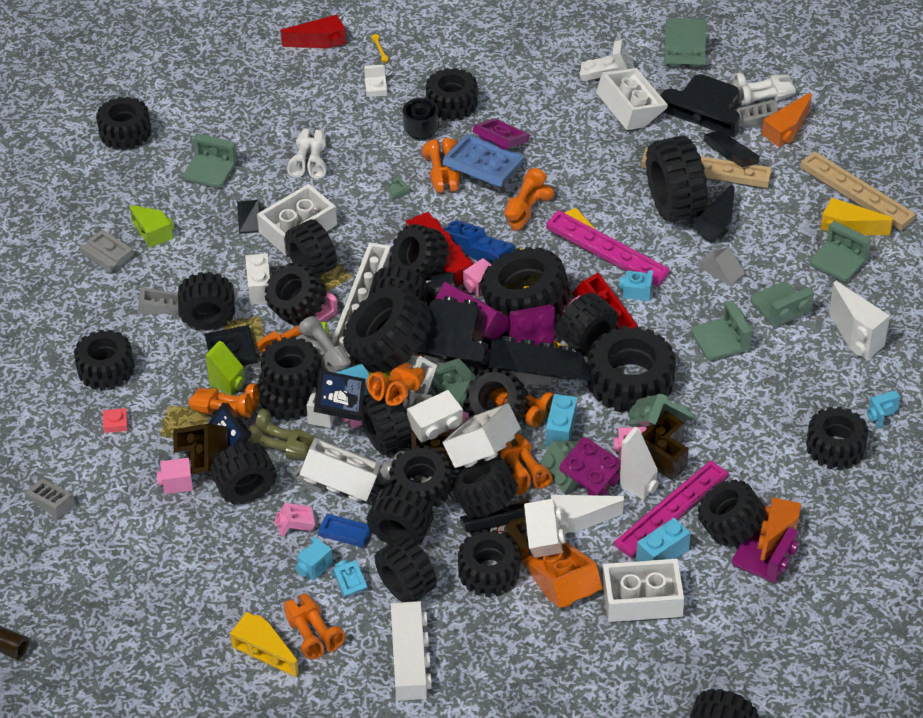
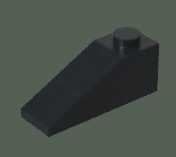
M732 184L692 225L710 243L717 237L721 240L729 231L726 227L732 221L735 189Z

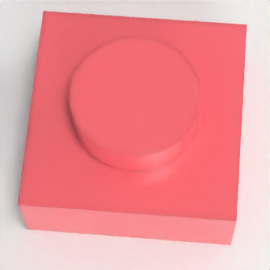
M126 408L103 410L104 433L128 431Z

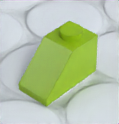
M135 205L129 207L131 220L149 248L173 239L172 230H174V224L170 217L167 218L163 211Z
M218 341L205 355L209 385L218 388V390L228 395H233L237 390H241L245 384L244 367L226 345Z

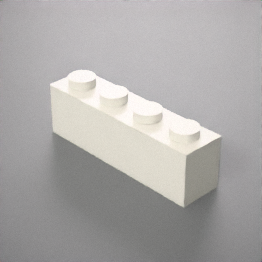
M421 601L391 603L396 701L427 699V689H432L431 673H425V668H430L429 652L424 653V647H429L428 632H423L422 628L427 626L426 611H421Z

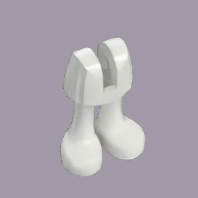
M740 72L734 74L733 82L734 86L739 89L738 101L740 106H748L752 102L771 97L776 101H780L796 93V88L792 83L790 75H771L769 79L753 83L747 82L744 74Z
M303 129L296 139V145L299 148L298 152L289 160L287 172L292 177H301L305 172L306 154L311 153L307 163L308 173L312 178H323L327 171L326 164L320 158V152L326 146L324 131L315 130L314 138H311L310 129Z

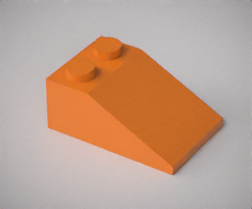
M568 542L562 544L563 553L534 558L532 553H530L528 557L521 560L547 599L558 608L568 607L574 601L590 597L595 592L603 589L596 562Z

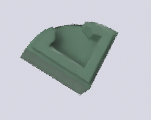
M399 176L392 180L389 188V196L392 201L411 193L410 187Z

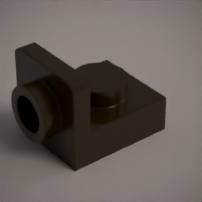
M525 516L518 520H511L504 527V533L507 534V538L512 537L515 540V544L519 547L520 561L528 557L529 549L528 537L525 534L527 532Z

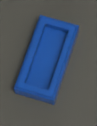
M326 514L318 530V536L364 548L372 529L365 523Z

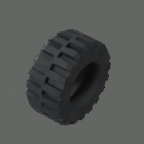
M683 135L654 141L649 145L646 152V174L648 176L651 196L660 216L671 223L700 216L707 208L708 187L704 165L701 162L700 154L697 152V147L691 139Z
M525 247L523 250L518 248L509 254H503L500 259L496 258L492 262V266L487 267L481 279V291L485 303L510 317V312L551 304L555 307V318L557 313L560 314L564 305H567L571 294L569 281L561 259L553 252L545 251L539 247L536 249Z
M388 284L386 287H380L375 293L369 294L366 300H362L359 307L351 314L352 317L347 321L346 330L343 333V343L347 353L358 363L363 364L369 372H392L399 365L408 362L411 356L419 351L420 345L425 342L426 334L429 333L431 328L430 309L404 285Z
M624 326L619 330L616 328L612 329L608 334L604 333L598 337V340L594 341L588 352L587 367L592 376L591 381H587L588 388L597 401L600 402L602 400V405L605 407H613L614 411L621 412L624 410L629 413L638 399L657 394L669 396L672 393L676 369L675 353L672 351L671 345L667 341L665 342L661 335H655L652 330H642L641 327L637 326L635 328ZM630 364L641 366L648 371L630 375L615 370V368Z

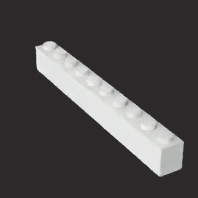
M370 242L368 244L332 338V343L335 346L341 345L345 351L343 333L346 330V323L351 319V314L359 307L361 301L367 299L375 272H378L381 268L391 267V246ZM347 353L351 361L349 368L354 367L356 360ZM313 388L307 403L308 424L331 428L335 416L313 412L316 388Z

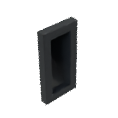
M259 200L237 202L239 234L259 233L257 218Z

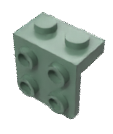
M666 19L664 64H668L671 67H679L680 64H689L690 67H701V65L706 64L707 22L705 19Z
M196 133L193 138L195 155L183 173V179L221 188L238 161L236 142Z
M833 220L829 225L827 241L810 259V265L838 280L847 282L869 258L872 239Z
M783 281L753 294L750 301L775 328L811 312L814 292L809 287L797 292L788 282Z
M731 300L724 303L723 318L693 326L691 334L706 359L713 361L750 350L753 329L745 321L741 308H737L734 301Z
M455 359L437 365L431 383L438 390L436 395L449 390L463 408L467 397L466 390L471 389L472 386L469 383L471 380L475 381L476 377L465 363L460 359Z
M657 394L636 401L629 411L628 416L630 419L627 425L631 427L656 425L658 417L665 411L683 422L694 420L695 414L690 412L689 407L683 404L676 405L670 402L668 396Z
M553 440L540 463L550 470L553 480L562 492L570 494L578 483L559 470V466L579 441Z

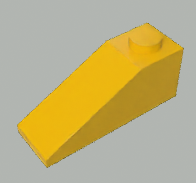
M831 198L822 214L820 229L828 232L829 225L834 220L863 235H890L894 217Z
M246 612L230 632L232 648L297 677L299 674L297 659L272 626L263 617Z

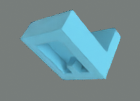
M896 390L870 398L867 415L871 422L874 421L878 428L883 427L885 416L892 415L898 410L900 396Z
M346 559L335 564L331 576L332 578L335 577L343 598L367 589V584L357 560L349 562Z

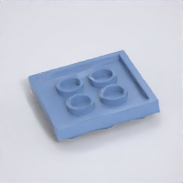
M467 133L444 156L443 165L448 166L451 170L464 172L472 178L487 181L492 186L502 187L523 164L525 155L509 149H501L494 143Z

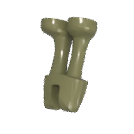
M262 408L257 415L255 426L251 425L249 427L252 435L248 441L260 443L261 446L284 451L286 452V458L305 460L310 446L316 437L301 429L293 431L274 425L271 421L269 410Z

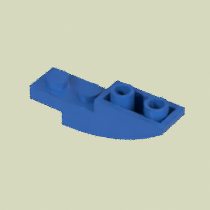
M460 220L450 222L443 229L449 232L453 242L456 245L458 244L464 253L476 261L483 258L492 264L496 258L500 259L503 254H509L515 250L514 244L486 236L484 228Z

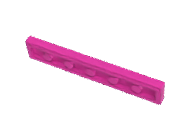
M560 210L546 223V229L625 271L648 273L649 270H653L652 285L656 287L669 275L670 269Z
M710 460L616 539L614 546L633 559L636 557L637 542L672 518L678 521L698 504L702 498H705L708 491L714 489V486L717 484L719 486L725 481L729 473Z

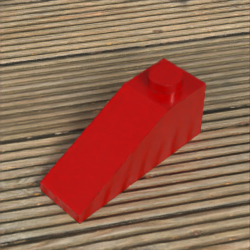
M337 14L280 30L282 47L328 49L346 44L345 27Z
M599 272L582 281L571 293L576 298L583 294L594 292L604 299L618 313L617 330L624 326L629 328L638 327Z

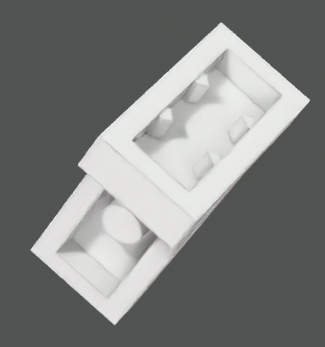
M623 41L614 42L612 55L582 62L580 70L581 80L588 81L601 78L603 72L635 68Z

